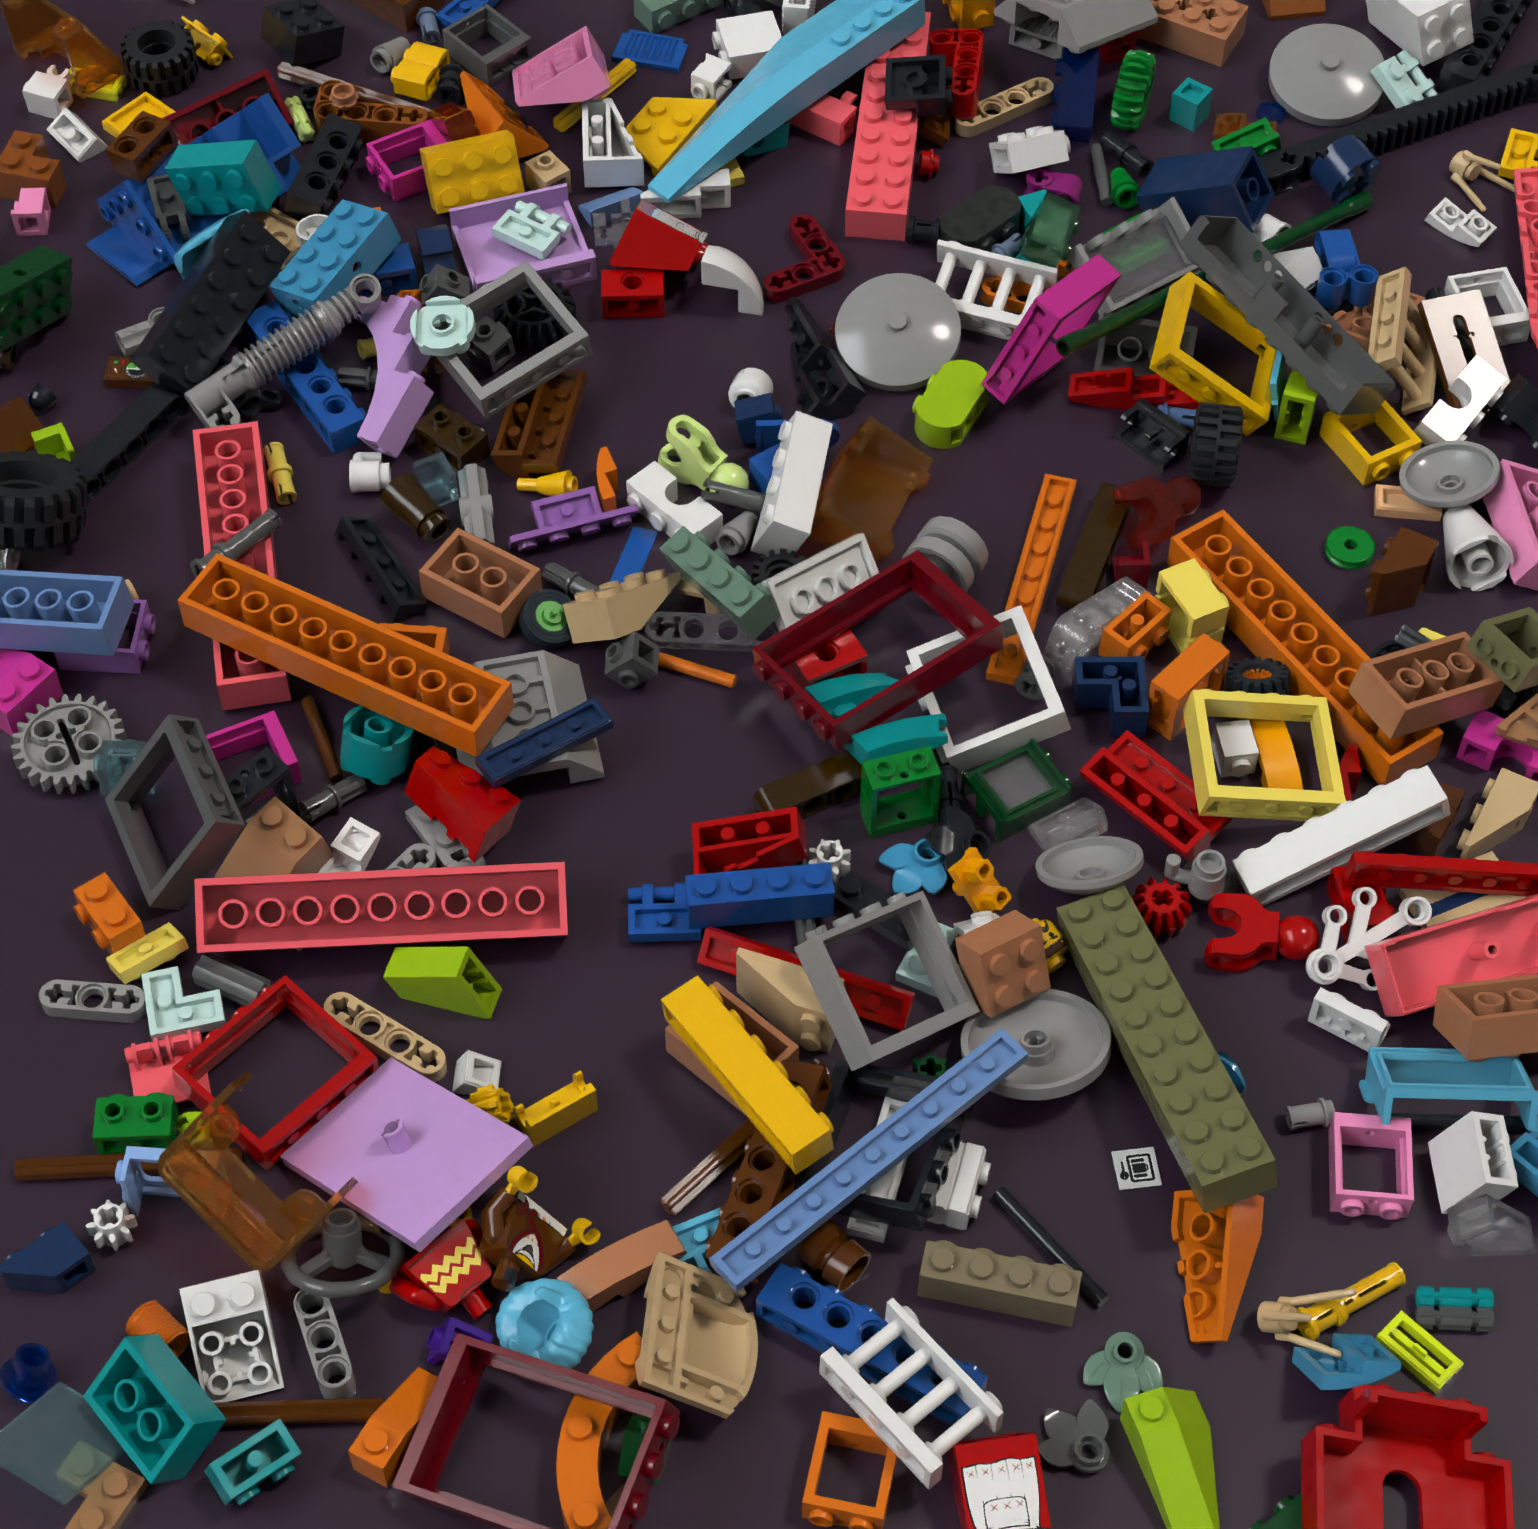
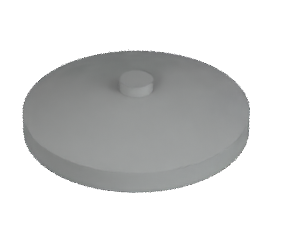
M1313 24L1291 32L1280 41L1270 60L1268 82L1275 100L1295 118L1318 126H1342L1362 119L1378 105L1384 90L1370 71L1385 60L1376 45L1360 32L1337 24Z
M906 273L881 275L858 286L843 302L835 324L836 346L843 361L861 382L885 391L901 392L918 389L927 385L931 375L937 374L944 363L955 359L961 341L959 313L951 297L940 286L926 278Z
M1048 989L992 1018L981 1011L970 1016L963 1026L960 1038L962 1059L1001 1028L1028 1052V1060L990 1090L996 1094L1019 1100H1048L1075 1093L1091 1084L1102 1074L1111 1056V1031L1104 1015L1087 1000L1075 994L1055 989Z

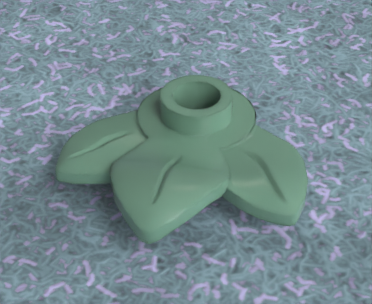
M1129 1332L1113 1334L1107 1340L1104 1350L1091 1355L1084 1366V1384L1088 1386L1103 1385L1107 1400L1116 1412L1119 1413L1122 1410L1124 1398L1137 1395L1140 1391L1146 1392L1163 1387L1162 1372L1158 1363L1144 1354V1347L1140 1339ZM1124 1344L1130 1347L1132 1352L1130 1358L1125 1359L1119 1356L1117 1351L1119 1345Z

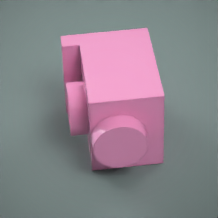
M21 188L19 201L14 202V210H11V217L17 236H45L48 234L51 208L45 188Z

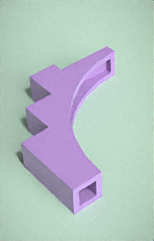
M390 295L388 301H382L380 307L375 312L363 314L362 316L358 314L356 319L358 322L367 325L373 335L377 350L378 367L374 395L357 437L376 452H382V454L397 458L414 429V425L417 424L434 394L424 384L426 380L421 376L431 355H424L420 352L410 330L411 317L416 309L418 312L421 310L422 303L409 295H405L404 298Z

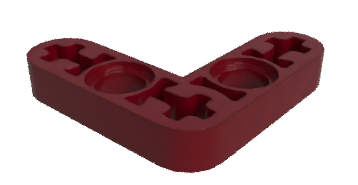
M797 214L791 218L789 225L790 238L806 260L768 274L764 278L763 294L768 301L780 303L789 300L792 296L798 297L838 282L845 276V259L813 216ZM813 245H821L825 247V249L821 251H814L810 249V247ZM808 274L812 278L805 281L798 279L797 276Z

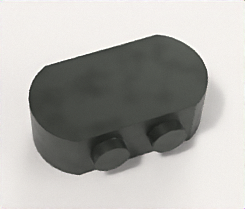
M990 185L983 187L941 215L939 240L947 242L956 241L964 246L990 252L994 244H1001L1010 238L1012 234L1018 233L1021 210L1019 197L1010 189L1002 186Z

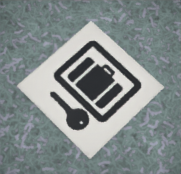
M1154 1147L1111 1152L1119 1190L1162 1185Z

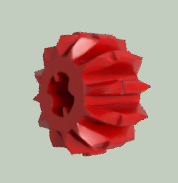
M1166 876L1162 879L1161 883H1157L1150 877L1147 885L1139 884L1135 889V894L1131 897L1148 929L1153 931L1155 939L1160 935V932H1164L1169 938L1174 935L1175 930L1182 932L1188 918L1191 916L1192 908L1191 904H1189V892L1181 891L1180 882L1173 885L1168 884Z

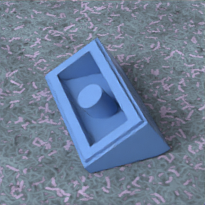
M632 186L578 205V209L592 228L634 213L636 207L641 202L640 194L643 191Z

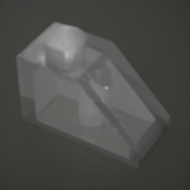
M1483 1194L1447 1209L1449 1220L1447 1231L1453 1245L1474 1256L1530 1255L1536 1253L1530 1218L1488 1194Z

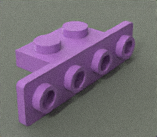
M595 486L532 501L530 505L537 529L510 536L508 540L509 549L518 548L519 552L536 548L539 542L550 540L551 544L563 542L569 539L570 534L581 532L583 536L591 535L601 531L600 527L613 524L614 528L623 527L632 523V519L638 513V508L635 504L602 513Z

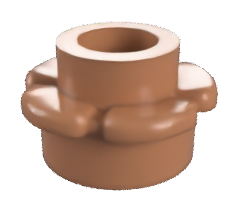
M349 83L334 85L329 95V101L332 102V106L340 110L351 109L357 104L359 98L355 88Z

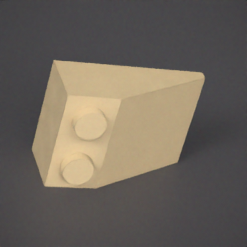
M738 947L736 952L737 993L794 1043L800 1044L809 1051L819 1050L829 1053L835 1035L803 966ZM840 977V979H841V981H842V983H843V985H844V984H845V979Z

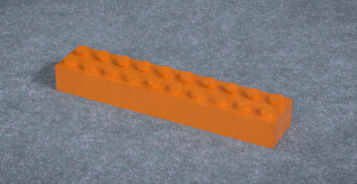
M1224 509L1171 537L1167 564L1172 567L1195 558L1201 568L1208 571L1214 586L1219 593H1223L1227 597L1230 608L1225 625L1256 657H1261V660L1264 661L1266 658H1272V662L1278 660L1282 662V665L1288 667L1289 691L1294 696L1311 695L1312 697L1327 698L1334 738L1345 750L1349 744H1357L1360 765L1379 785L1381 783L1387 785L1399 779L1406 771L1417 769L1436 758L1444 734L1437 725L1389 739L1349 694L1348 689L1362 661L1371 658Z
M218 553L215 554L178 599L185 627L474 757L482 753L514 709L511 682Z

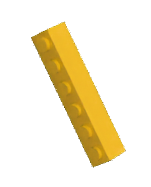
M697 975L660 999L664 1017L668 1024L795 1174H798L834 1149L831 1134L834 1132V1128L828 1117L823 1112L817 1114L810 1106L811 1101L803 1088L800 1086L794 1087L789 1082V1076L783 1065L778 1060L773 1062L766 1055V1048L759 1037L755 1034L750 1036L745 1031L744 1023L739 1014L734 1009L730 1011L726 1009L720 993L712 984L707 986Z

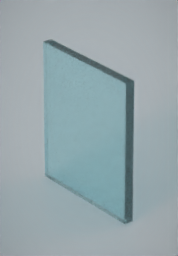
M62 1382L57 1383L0 1431V1466L63 1505H66L125 1453L118 1441L83 1398V1395Z

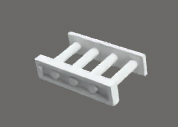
M938 239L937 262L943 264L935 284L946 291L955 266L972 270L962 299L951 298L958 310L962 329L1009 340L1034 299L1042 294L1044 288L1049 289L1057 283L1058 269L1048 264L1033 263L964 246L956 241L947 242ZM984 273L1002 277L992 307L974 304ZM1014 280L1032 285L1020 315L1003 311Z
M891 1298L886 1304L885 1320L888 1324L849 1356L846 1354L841 1356L833 1346L820 1356L819 1373L929 1490L941 1480L943 1469L942 1456L982 1422L996 1434L1001 1429L1004 1412L999 1400L991 1392H984L919 1325V1320L915 1313L907 1306L901 1307L894 1298ZM898 1336H901L915 1350V1353L876 1385L874 1383L868 1384L859 1375V1368ZM928 1364L943 1381L905 1413L898 1412L896 1414L886 1403V1397ZM956 1393L971 1410L932 1443L928 1441L924 1443L914 1433V1426L952 1394Z

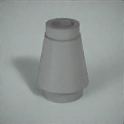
M400 36L375 46L370 55V62L374 69L380 73L392 72L393 67L397 66L403 59L405 50L410 48L408 40Z
M744 511L718 530L716 538L719 549L727 555L742 553L758 525V517L751 511Z

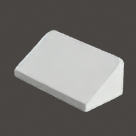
M66 107L46 129L80 163L103 152L108 147L76 114Z

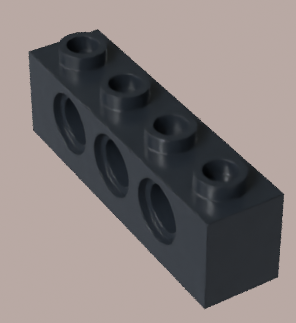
M331 113L328 114L287 192L284 214L299 220L314 214L329 216L334 200H332L333 196L338 197L344 184L343 176L350 175L354 165L353 157L354 155L359 157L363 149L365 140L361 139L362 125Z

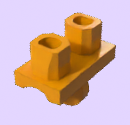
M969 847L965 851L964 856L947 870L954 880L952 885L953 891L956 895L965 897L974 913L980 911H992L993 913L995 910H1002L1012 898L1008 889L1000 886L994 877V867L989 859H983L976 847Z

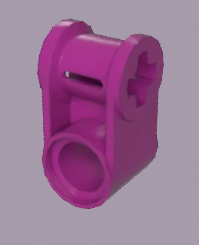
M1040 167L1028 170L1026 174L1028 185L1023 195L1046 189L1057 208L1067 209L1070 213L1077 210L1083 189V182L1078 176L1050 171ZM1039 176H1041V183L1038 182Z

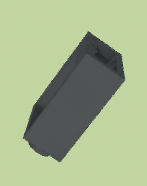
M488 4L442 29L444 49L449 50V56L488 86L511 74L513 69L533 58L531 37ZM487 33L503 44L484 56H481L468 46V44Z

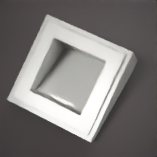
M467 1050L456 1061L452 1092L470 1095L477 1092V1088L493 1084L495 1089H497L501 1061Z

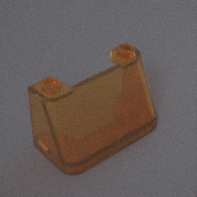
M0 0V9L15 54L25 59L28 57L27 52H39L40 56L45 58L56 51L68 59L75 80L72 83L74 93L82 99L123 74L124 68L121 58L81 21L48 0Z
M869 416L843 444L821 482L811 533L807 539L833 546L855 534L864 533L874 561H877L880 557L886 559L896 544L892 541L894 534L891 530L910 493L916 487L921 490L931 476L928 469L933 459Z

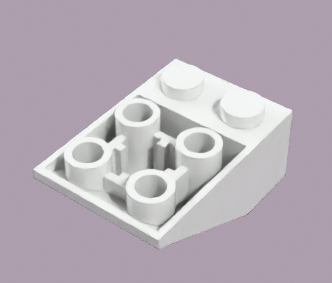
M261 1269L179 1289L200 1387L213 1403L230 1402L284 1388Z

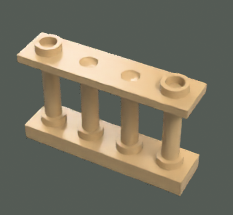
M1406 266L1378 277L1368 355L1384 371L1389 370L1404 389L1401 408L1403 415L1433 406L1437 371L1435 358L1419 310L1409 297L1412 274ZM1407 316L1412 321V324L1408 322ZM1404 338L1409 343V347L1404 343ZM1402 361L1406 365V370L1401 365Z

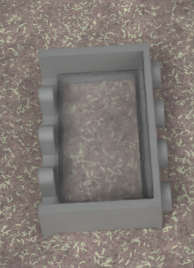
M1174 197L1154 210L1149 209L1130 222L1125 221L1119 224L1112 231L1104 235L1101 233L1084 245L1081 243L1076 245L1063 256L1076 270L1092 257L1099 254L1122 274L1097 311L1100 316L1099 320L1103 319L1104 312L1114 314L1133 303L1151 296V294L1170 287L1189 271L1193 274L1201 272L1200 266L1191 263L1186 257L1187 253L1179 245L1191 227Z

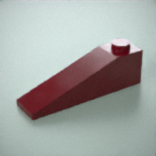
M268 68L162 118L171 122L177 141L186 145L264 94L269 93L288 125L294 123Z

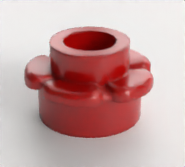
M932 148L929 151L921 150L918 168L919 175H928V178H931L932 173H938L939 155H934Z

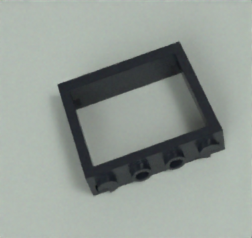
M838 1059L830 1077L832 1088L823 1109V1113L828 1117L834 1128V1132L831 1133L833 1147L856 1092L910 1101L939 1077L869 1064L851 1071L847 1060ZM973 1104L936 1133L909 1203L860 1194L836 1214L922 1232L927 1218H931L935 1212L937 1191L939 1186L944 1185L949 1172L948 1162L952 1152L955 1153L959 1149L961 1129L964 1121L969 1120L972 1115ZM832 1151L799 1172L794 1185L795 1190L826 1167Z

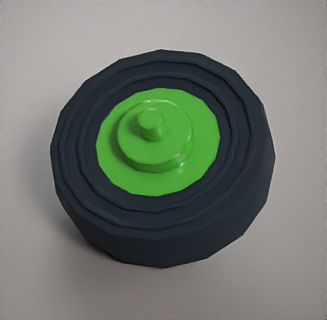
M544 589L533 593L525 600L519 612V625L523 635L530 643L542 649L553 650L564 647L572 638L563 604L572 600L558 590Z

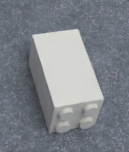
M1366 0L1369 23L1401 49H1406L1412 58L1416 57L1422 66L1474 42L1470 0Z

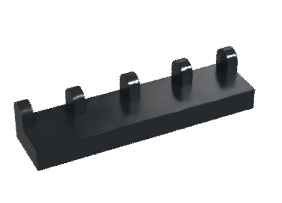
M341 516L335 535L339 540L346 539L349 543L348 555L352 560L359 559L365 569L362 576L365 581H374L379 589L377 599L381 604L388 603L393 610L390 616L392 622L402 623L408 614L424 613L428 605L427 600L371 516Z

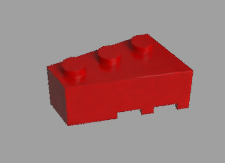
M435 746L431 747L415 761L404 792L431 820L437 818L448 829L446 835L452 841L458 839L469 850L467 856L474 863L510 831L521 802L520 798L501 786L494 789L479 772L469 768Z
M797 806L692 823L694 874L792 866L808 858L806 826Z

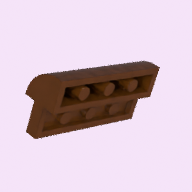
M565 370L506 407L491 453L494 463L501 471L515 479L533 478L534 473H557L560 471L588 380L585 370Z

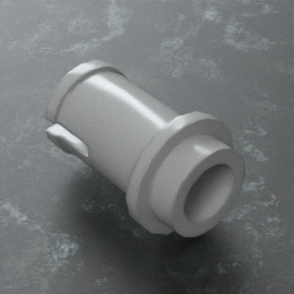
M1321 1097L1315 1103L1286 1106L1285 1116L1288 1128L1292 1131L1316 1125H1322L1324 1128L1329 1127L1335 1112L1332 1100L1325 1101Z

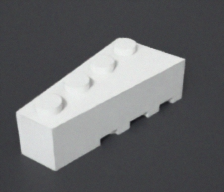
M799 411L794 413L789 422L784 421L778 434V439L781 440V443L773 458L772 466L774 468L767 486L766 497L750 551L761 555L765 554L769 557V551L774 550L775 554H780V549H786V554L790 555L791 550L797 552L810 535L833 426L832 423Z

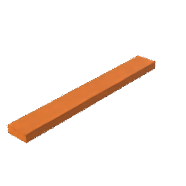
M1046 473L1005 607V611L1021 605L1033 635L1077 484L1075 479ZM1017 634L1003 639L1004 648L991 655L986 671L987 680L1015 686V680L1021 674L1027 660Z

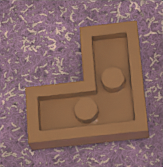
M81 1443L76 1445L55 1475L59 1484L86 1498L65 1529H119L148 1487L145 1478Z

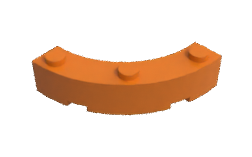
M636 1331L618 1343L602 1357L588 1375L642 1392L649 1390L640 1386L636 1377L635 1361L640 1356L642 1342L639 1333ZM574 1395L568 1407L557 1447V1487L565 1529H608L612 1518L607 1511L599 1484L600 1470L609 1434L621 1413L624 1414L625 1411Z

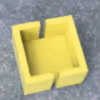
M1195 558L1159 571L1156 586L1158 594L1155 595V598L1172 609L1168 626L1170 629L1168 638L1178 652L1181 654L1202 633L1222 643L1230 607L1227 597L1223 593H1219L1212 583L1208 571L1202 569Z

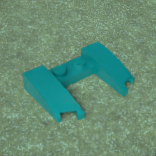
M886 673L851 674L827 679L804 688L834 719H837L899 680L886 676ZM942 713L905 718L878 725L851 735L852 741L844 747L861 765L864 761L931 746V749L948 743L947 733L939 731V728L947 727V719L945 714Z

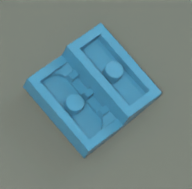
M1333 1333L1332 1348L1342 1352L1341 1358L1326 1355L1306 1347H1294L1292 1363L1320 1390H1339L1357 1387L1358 1385H1367L1386 1378L1401 1369V1361L1371 1335Z

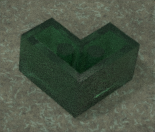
M1047 191L1025 228L1018 247L1021 249L1020 256L1053 268L1057 266L1060 260L1065 262L1073 244L1069 243L1070 237H1075L1081 221L1077 219L1081 206Z

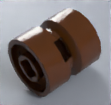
M828 1219L803 1240L797 1252V1259L812 1271H822L821 1279L843 1293L863 1274L870 1262L871 1254L853 1239L846 1241V1233Z

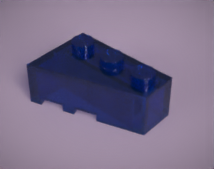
M1064 47L1063 58H1057L1055 76H1060V84H1054L1053 102H1058V110H1052L1050 126H1053L1056 130H1064L1069 141L1090 143L1099 58L1098 49H1088L1084 53L1077 54L1070 52L1068 48Z

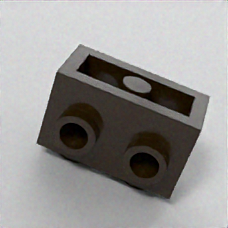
M439 404L414 425L417 448L457 474L465 465L477 464L479 466L490 456L489 437L486 431L480 426L471 424L458 412L451 411L442 404Z

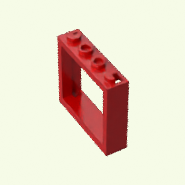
M284 975L270 988L266 986L261 991L259 997L248 1006L243 1005L238 1008L232 1018L221 1028L210 1031L203 1042L193 1051L182 1054V1060L171 1069L175 1086L202 1112L214 1117L215 1124L261 1167L268 1171L281 1159L280 1156L378 1069L377 1056ZM287 1007L349 1063L258 1139L197 1081Z

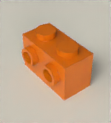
M1145 591L1102 630L1098 655L1101 657L1144 656L1145 659L1148 651L1155 644L1160 646L1167 639L1170 633L1168 626L1172 609Z
M105 872L73 890L78 903L73 906V909L83 925L89 924L93 929L91 934L101 950L106 948L112 955L145 936L141 920Z

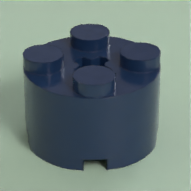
M1346 135L1331 143L1326 148L1329 153L1323 160L1318 156L1311 167V178L1337 206L1344 200L1362 191L1371 193L1376 187L1374 180L1378 176L1382 164L1358 137Z

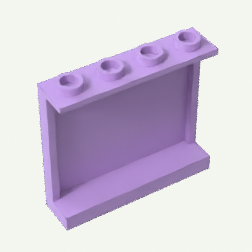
M566 183L449 209L451 231L473 292L525 261L532 266L543 281L551 278L554 284L561 282L563 287L597 279L596 256L593 249L588 250L568 200V186ZM519 200L527 204L532 202L540 206L542 211L548 214L556 213L563 217V221L572 224L570 233L568 235L560 233V242L544 260L492 237V227L508 209L515 212V205Z

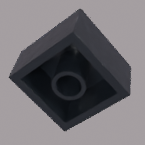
M292 0L264 6L260 37L292 67L341 56L345 25L317 0Z

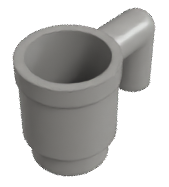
M1209 849L1200 852L1192 863L1191 871L1180 868L1181 858L1177 854H1169L1167 856L1164 868V877L1166 876L1167 880L1187 884L1190 893L1200 900L1208 901L1215 894L1223 892L1227 867L1223 855L1218 851Z

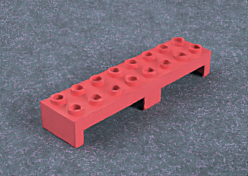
M1538 894L1364 946L1385 1017L1404 1016L1435 1006L1437 986L1538 974Z

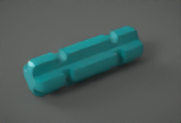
M1418 1286L1415 1291L1416 1307L1419 1305L1437 1306V1308L1439 1306L1475 1308V1311L1476 1307L1493 1309L1494 1294L1493 1290L1489 1288H1476V1292H1474L1469 1287L1439 1286L1438 1290H1434L1433 1286Z

